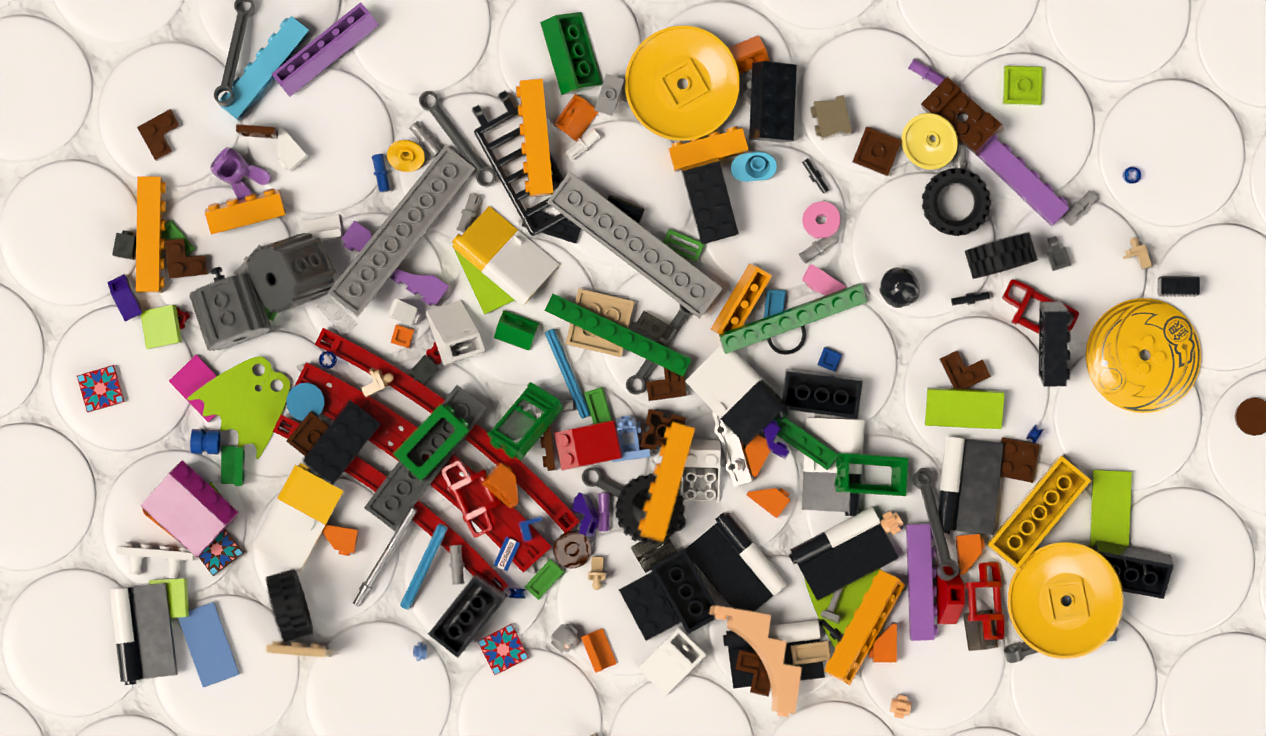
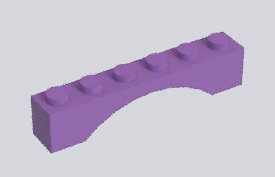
M353 221L341 240L345 242L343 246L351 252L354 249L360 252L371 239L372 233L356 221ZM398 268L390 277V279L398 284L401 282L406 284V290L413 295L419 293L423 296L422 301L429 306L432 304L437 306L450 288L434 275H414L401 271Z

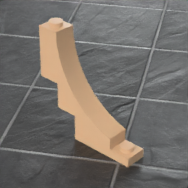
M716 605L711 606L709 614L715 615V619L726 620L728 617L726 628L746 640L762 660L772 690L771 711L777 712V716L789 717V714H795L802 667L783 664L786 641L768 638L771 615Z

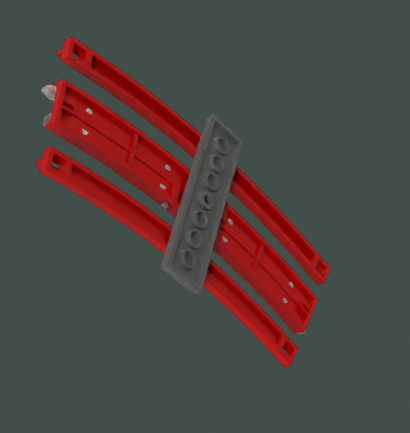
M322 328L315 343L316 346L351 363L370 374L371 368L382 370L384 376L387 373L392 374L393 380L387 384L432 414L440 404L443 406L448 404L455 411L453 415L458 420L462 418L469 424L467 429L470 431L423 481H420L393 455L418 427L372 397H365L363 392L307 362L304 366H296L301 374L295 386L300 383H310L316 385L322 391L325 397V406L322 414L334 419L350 399L381 423L368 441L399 461L388 477L357 456L344 471L375 492L364 508L394 531L399 527L411 506L418 510L412 521L431 537L438 524L447 526L448 529L440 545L449 553V546L462 545V561L465 563L464 567L472 576L479 571L500 589L505 590L509 586L459 534L419 501L420 497L431 485L460 510L453 493L448 489L441 470L460 460L454 455V452L464 439L482 452L494 464L502 463L509 466L512 473L516 476V483L564 532L570 531L580 522L572 511L525 464L516 457H509L503 449H496L490 444L491 440L487 434L488 432L476 424L488 407L460 386L456 385L446 400H444L417 380L414 381L412 377L325 328ZM281 414L272 432L288 439L300 423ZM441 418L408 452L407 457L418 467H421L454 433V426L445 418ZM282 421L291 425L292 427L283 424ZM279 427H282V428L288 430L289 433L286 432V431H284V430H282V429H280ZM464 463V465L466 466V468H467V470L469 471L470 475H473V474L476 473L475 471H473L469 466H467V465ZM458 465L448 470L453 484L466 478ZM479 479L459 488L470 513L490 503ZM501 501L502 504L488 510L494 529L485 534L500 549L506 537L519 542L520 545L512 561L523 573L527 570L529 573L534 574L535 569L532 564L552 546L531 524L528 525L532 540L524 542L519 523L527 520L514 507L509 508ZM484 513L470 519L482 531L488 528ZM495 578L502 587H500L493 579Z

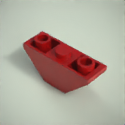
M943 566L944 573L952 576V567ZM959 573L949 581L942 580L937 574V624H957L965 605V585Z

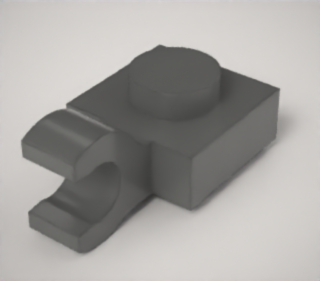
M1056 236L1047 238L1052 251L1046 254L1052 271L1071 266L1066 247H1059Z

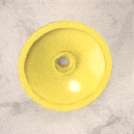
M923 113L915 116L906 124L902 133V147L906 156L913 164L923 169L934 170L944 167L954 158L958 148V137L955 128L946 118L935 113ZM931 135L936 137V141L931 139Z

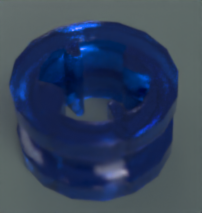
M1128 167L1123 171L1122 176L1126 183L1134 184L1141 179V172L1137 167ZM1128 171L1136 172L1134 175L1136 179L1134 181L1133 178L1128 179Z
M330 351L323 352L319 357L320 365L326 369L333 368L337 363L336 355ZM325 355H328V357H330L331 355L333 357L331 359L332 364L328 365V363H326L325 365L323 363V361L325 360Z
M1035 424L1029 431L1026 439H1031L1034 444L1043 432V429H1038Z
M509 588L511 594L508 595V598L525 599L524 592L526 589Z

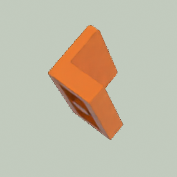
M758 35L728 47L736 61L739 74L751 70L752 63L760 61L770 62L766 48Z
M575 94L553 125L577 142V139L582 136L598 112L594 111L595 107L588 101Z
M602 628L581 636L595 673L616 664L615 657Z

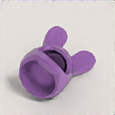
M230 147L223 149L210 166L212 174L232 186L238 200L244 199L248 194H252L251 190L241 180L244 176L249 177L260 185H266L271 179L270 173L266 169L248 164L240 153Z

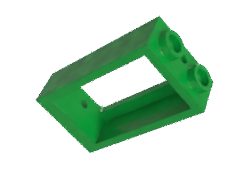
M440 404L393 454L420 481H423L470 431L467 429L469 424L462 418L458 420L453 415L455 411L448 404L445 406ZM441 418H445L454 426V433L421 467H418L407 457L408 452Z
M838 453L836 459L837 476L834 481L836 492L906 496L908 458ZM849 464L891 467V484L886 486L848 483Z

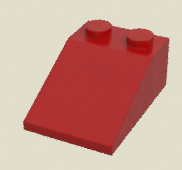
M615 420L554 433L562 470L623 458Z

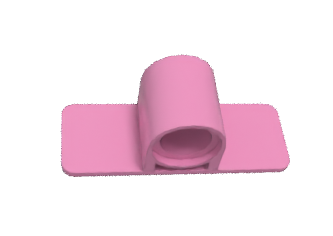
M813 264L809 265L802 278L803 282L807 283L806 286L825 296L846 288L845 285Z

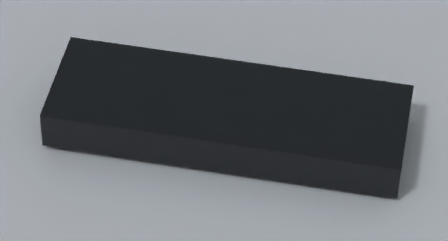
M538 212L529 218L534 227L554 216ZM563 220L541 233L576 244L581 228L575 223Z

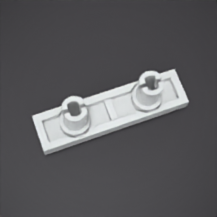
M713 412L712 415L716 425L715 433L720 438L727 462L726 470L731 475L733 485L738 486L754 481L742 441Z
M122 543L121 546H116L115 553L130 557L129 575H140L142 558L155 557L167 558V578L178 579L180 561L195 560V556L186 548H179V551H171L172 547L160 546V550L152 549L153 545L141 544V548H134L131 543Z

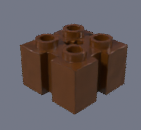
M649 409L645 425L650 426L649 432H643L640 447L655 450L656 446L661 447L665 445L667 438H661L658 429L661 430L662 427L667 428V426L671 427L672 422L685 425L686 417L671 414L669 419L663 417L664 412Z

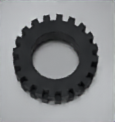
M953 168L939 172L926 184L924 194H922V209L924 210L925 218L930 222L929 224L939 232L953 236L967 235L972 231H976L986 221L985 218L989 215V206L991 205L990 191L987 190L986 183L977 174L969 170ZM952 183L965 185L970 189L974 197V206L971 213L959 221H951L945 218L940 213L937 204L941 190Z
M1030 232L999 239L965 251L972 279L1007 271L1038 260Z
M643 474L639 475L636 479L630 480L618 496L615 507V515L619 521L618 525L620 528H623V533L626 536L630 535L632 537L631 540L635 542L636 540L641 541V544H656L659 542L640 536L641 530H638L640 522L634 517L632 512L633 499L639 493L649 491L651 482H655L657 477L654 474H648V476ZM679 488L663 541L675 533L684 517L683 495L680 496Z
M295 569L267 576L266 587L270 598L269 601L283 641L287 642L313 634L307 601Z

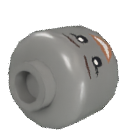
M561 624L551 635V644L561 653L563 651L570 652L579 642V637L576 635L578 631L571 624L568 627Z

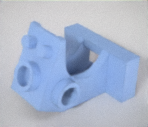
M629 415L616 419L623 458L612 460V462L650 457L649 449H639L637 433H641L640 421L636 422L635 416L631 417ZM633 432L635 444L623 445L622 434Z

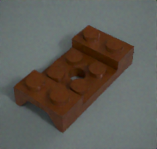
M948 77L921 103L922 109L927 113H935L946 118L955 128L958 140L977 157L992 136L1004 130L1001 122L989 112L987 113ZM960 114H967L968 119L960 122L958 121V116Z

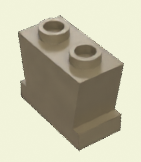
M844 95L837 96L833 101L813 102V107H810L812 118H816L815 133L817 137L820 136L821 141L843 133V136L851 135L852 130Z

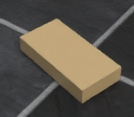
M829 641L790 646L793 665L823 662L831 658Z

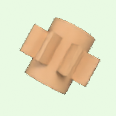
M888 511L882 515L883 520L880 523L886 534L891 532L894 535L901 531L899 527L903 525V522L897 512L892 514L891 511Z
M898 694L897 698H892L890 712L894 713V717L904 719V715L910 714L911 701L907 700V696Z

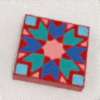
M115 365L77 375L87 413L125 402Z
M512 624L477 641L494 676L529 658Z

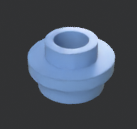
M418 642L417 646L414 645L413 657H416L417 661L425 660L427 645Z

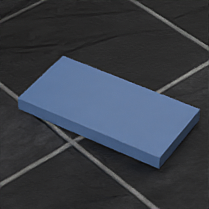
M214 602L190 610L189 617H178L203 688L240 674Z

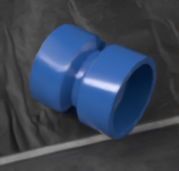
M192 429L190 438L191 453L202 454L203 451H206L207 454L219 455L220 430H208L205 433L204 429Z

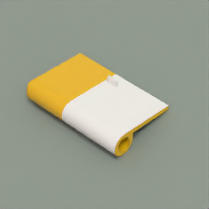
M490 206L485 209L462 235L458 234L452 241L454 244L453 249L522 306L530 300L536 290L559 266L554 259Z
M302 463L299 466L294 465L251 545L253 548L295 569L299 573L344 492L309 472L310 468Z

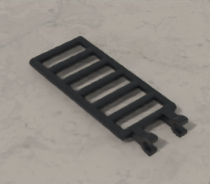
M505 90L499 93L498 96L507 112L488 122L479 105L472 108V112L480 124V127L474 130V134L529 234L535 236L567 219V217L560 213L534 227L529 217L551 206L547 203L549 198L525 210L520 200L529 196V192H525L524 189L516 194L511 183L526 176L527 173H524L523 169L507 177L502 169V166L523 156L521 148L497 160L492 151L520 136V128L518 127L489 144L483 134L518 115V106L514 107ZM550 154L551 171L553 173L552 183L557 181L560 185L564 177Z

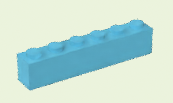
M290 16L289 19L285 18L280 24L281 29L277 34L274 32L269 37V44L257 52V58L253 63H248L243 70L245 72L241 78L237 77L234 80L232 91L235 94V100L233 104L228 107H220L236 120H241L274 79L271 74L286 63L310 35L309 29L294 17ZM225 92L219 101L228 100L231 93Z

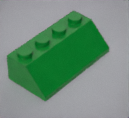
M582 12L554 15L540 22L561 95L573 94L603 85Z

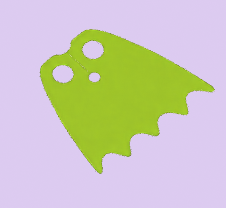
M258 356L245 360L218 375L190 395L187 400H202L204 402L203 416L218 415L221 418L220 431L236 430L238 432V446L254 444L256 447V459H259L283 412L290 390V381L284 374L275 372L271 368L270 362L265 358ZM255 364L264 366L265 371L261 376L254 375L252 368ZM276 379L283 383V388L278 392L271 389V382ZM256 385H260L262 387V390L260 392H257L255 390Z
M881 569L842 589L833 613L841 617L838 624L821 617L822 611H827L834 593L817 601L805 579L810 599L819 620L824 619L833 629L837 628L843 634L854 618L856 609L860 607L864 594L870 589L873 578ZM823 626L828 638L830 639L832 645L835 648L838 643V640H834L829 635L830 632Z

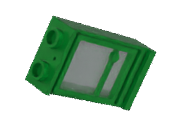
M529 382L525 391L491 432L487 433L491 440L490 444L493 447L503 449L509 457H516L520 461L563 410V406L558 398Z

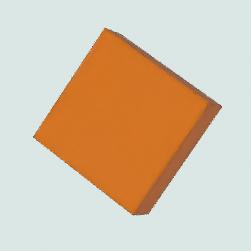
M396 325L390 343L409 348L415 330Z

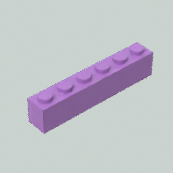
M360 2L271 75L291 97L379 26V24Z
M994 134L984 145L978 158L1050 226H1053L1069 209L1067 206L1068 202L1061 196L1057 197L1053 193L1054 189L1048 183L1043 184L1039 180L1040 176L1033 169L1030 171L1025 166L1026 162L1019 156L1016 158L1011 153L1012 149L1005 143L1002 145L997 140L999 137Z
M930 524L906 525L909 633L911 641L935 640L934 636H938L937 624H934V617L937 616V605H933V597H936V586H933L932 578H936L935 566H932V559H935V547H931V539L934 538Z

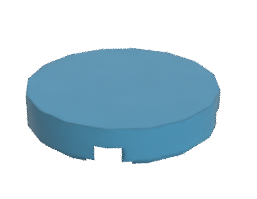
M300 383L294 386L288 393L286 399L287 409L295 419L301 421L310 411L319 417L324 410L325 397L316 385Z

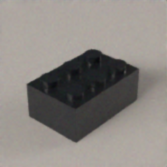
M653 571L619 589L645 641L680 623Z

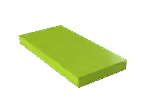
M454 249L484 315L515 301Z
M927 387L924 424L925 426L1002 429L1005 393L1004 391Z
M1093 470L1089 547H1094L1096 541L1129 547L1132 472Z

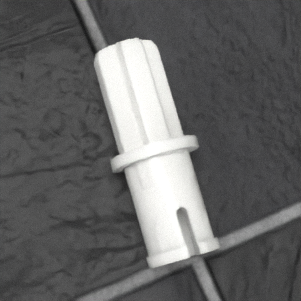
M592 129L581 139L578 138V141L565 151L566 156L573 160L584 150L587 151L588 147L601 137L595 129Z

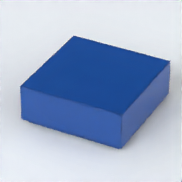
M824 347L817 365L835 372L842 354Z

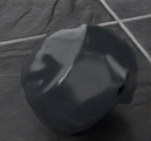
M895 267L883 275L879 291L888 305L894 308H902L911 305L919 298L920 285L918 278L911 270Z

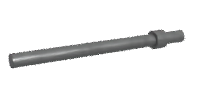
M411 506L367 580L359 587L360 591L353 601L354 605L359 607L365 596L371 592L374 581L418 510L415 507Z

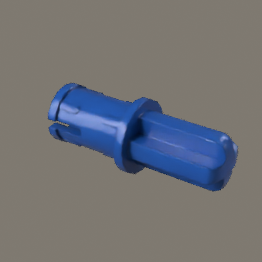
M375 154L372 156L375 170L373 174L376 176L379 192H388L390 186L387 173L389 172L385 167L384 155Z

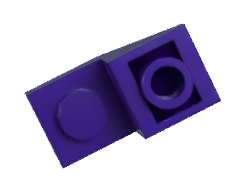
M125 274L107 282L111 296L125 322L142 314L139 301L133 294Z
M773 420L763 430L768 450L786 460L789 455L788 446L780 441L774 442L780 432V427Z
M578 492V495L573 500L572 510L585 515L580 523L579 533L593 538L599 523V517L590 496Z

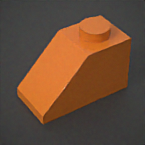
M760 435L756 436L744 449L753 477L758 475L770 453L766 439Z
M502 463L496 465L481 484L509 508H512L519 503L516 476L512 473L509 466Z
M773 488L750 491L746 494V496L775 518L780 515L790 502L788 498L790 494L782 488L779 490Z
M325 525L322 533L334 550H339L340 555L350 556V552L355 553L359 530Z
M980 534L955 536L959 574H965L982 554V549H985L984 538H980Z
M891 623L875 639L869 650V658H872V662L897 663L896 623Z

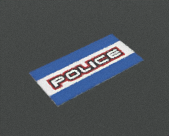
M506 537L494 562V566L508 571L520 543Z

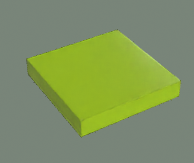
M1004 66L1003 104L1041 106L1043 67Z
M176 305L142 311L140 315L146 349L182 343Z
M187 578L149 580V585L167 583L171 618L189 617Z

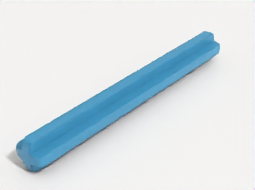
M550 329L545 332L546 338L579 415L582 419L590 416L588 406L554 329Z
M443 524L437 525L400 603L402 608L410 609L446 534L447 526Z

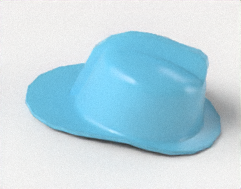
M758 150L741 154L731 163L732 175L735 179L743 182L767 180L775 174L777 168L776 160L773 156Z

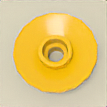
M398 140L389 146L387 160L396 170L412 172L418 170L423 165L425 154L422 147L416 142Z

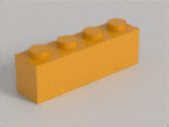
M738 126L727 129L726 133L720 134L717 131L708 134L709 137L704 139L690 140L689 143L685 144L682 141L671 144L672 147L668 151L674 172L680 171L682 167L718 158V160L747 153L749 150L743 128L738 129Z
M271 188L263 191L264 193L260 195L252 193L246 195L244 199L232 198L227 200L225 204L213 203L208 205V208L205 209V216L210 233L215 234L284 216L286 210L280 189L275 190Z
M748 264L710 330L721 334L743 326L772 276L757 266Z

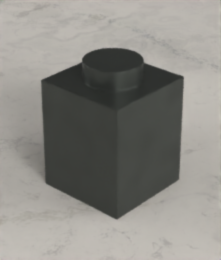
M122 230V234L116 233L113 256L134 260L136 251V236H133L134 232Z
M424 355L409 372L413 374L411 377L414 381L417 380L425 385L440 368Z

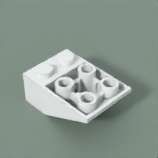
M461 300L425 311L443 365L471 358L485 352L480 334Z
M720 440L691 441L681 477V495H683L684 501L719 502Z
M678 627L638 669L666 696L706 654Z

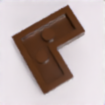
M171 109L137 127L155 161L173 152L164 137L167 133L180 127Z
M184 238L164 240L169 279L207 274L205 255L186 257Z
M958 351L939 359L953 389H966L991 377L983 359L966 368Z
M664 368L665 380L646 382L649 401L687 396L684 376L682 377Z
M739 650L735 670L754 674L750 693L769 697L771 689L770 680L759 655Z

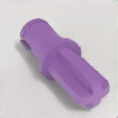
M915 58L908 67V69L922 76L923 80L925 78L937 86L945 79L944 76L932 70L931 66L927 67Z
M598 493V510H596L599 517L598 530L609 531V516L611 513L610 493Z

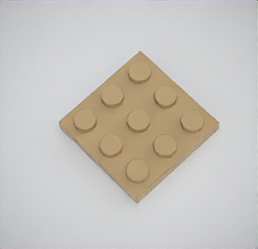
M578 288L575 304L628 329L634 301ZM570 323L565 345L622 357L623 348Z
M272 641V645H267L266 647L267 653L330 658V650L326 649L325 645L311 644V648H306L307 644L291 643V646H287V642Z

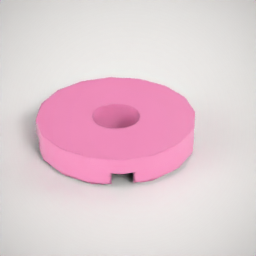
M815 202L808 206L803 213L802 222L804 229L813 238H829L840 227L839 211L829 202ZM821 216L827 218L824 224H818L816 222L817 219Z

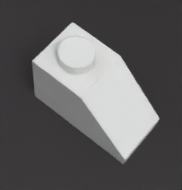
M281 126L278 130L277 157L280 160L277 162L284 170L288 168L292 172L308 156Z
M395 298L388 317L412 327L413 323L417 324L420 313H418V308Z

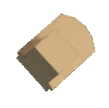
M1133 237L1130 240V245L1133 248L1125 251L1126 256H1123V259L1137 256L1141 270L1151 267L1152 264L1145 244L1140 246L1139 239Z
M371 368L370 374L374 382L361 389L364 396L368 397L388 388L387 383L392 382L393 375L387 373L384 376L382 370Z
M592 557L591 572H588V580H593L592 587L594 590H599L602 585L601 580H606V572H603V557Z

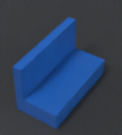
M542 516L519 523L524 542L532 540L528 524L542 521Z

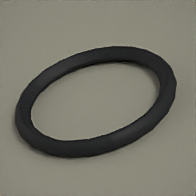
M801 326L802 338L799 345L792 350L783 351L776 348L771 338L767 339L768 344L779 354L789 355L795 353L805 342V326Z

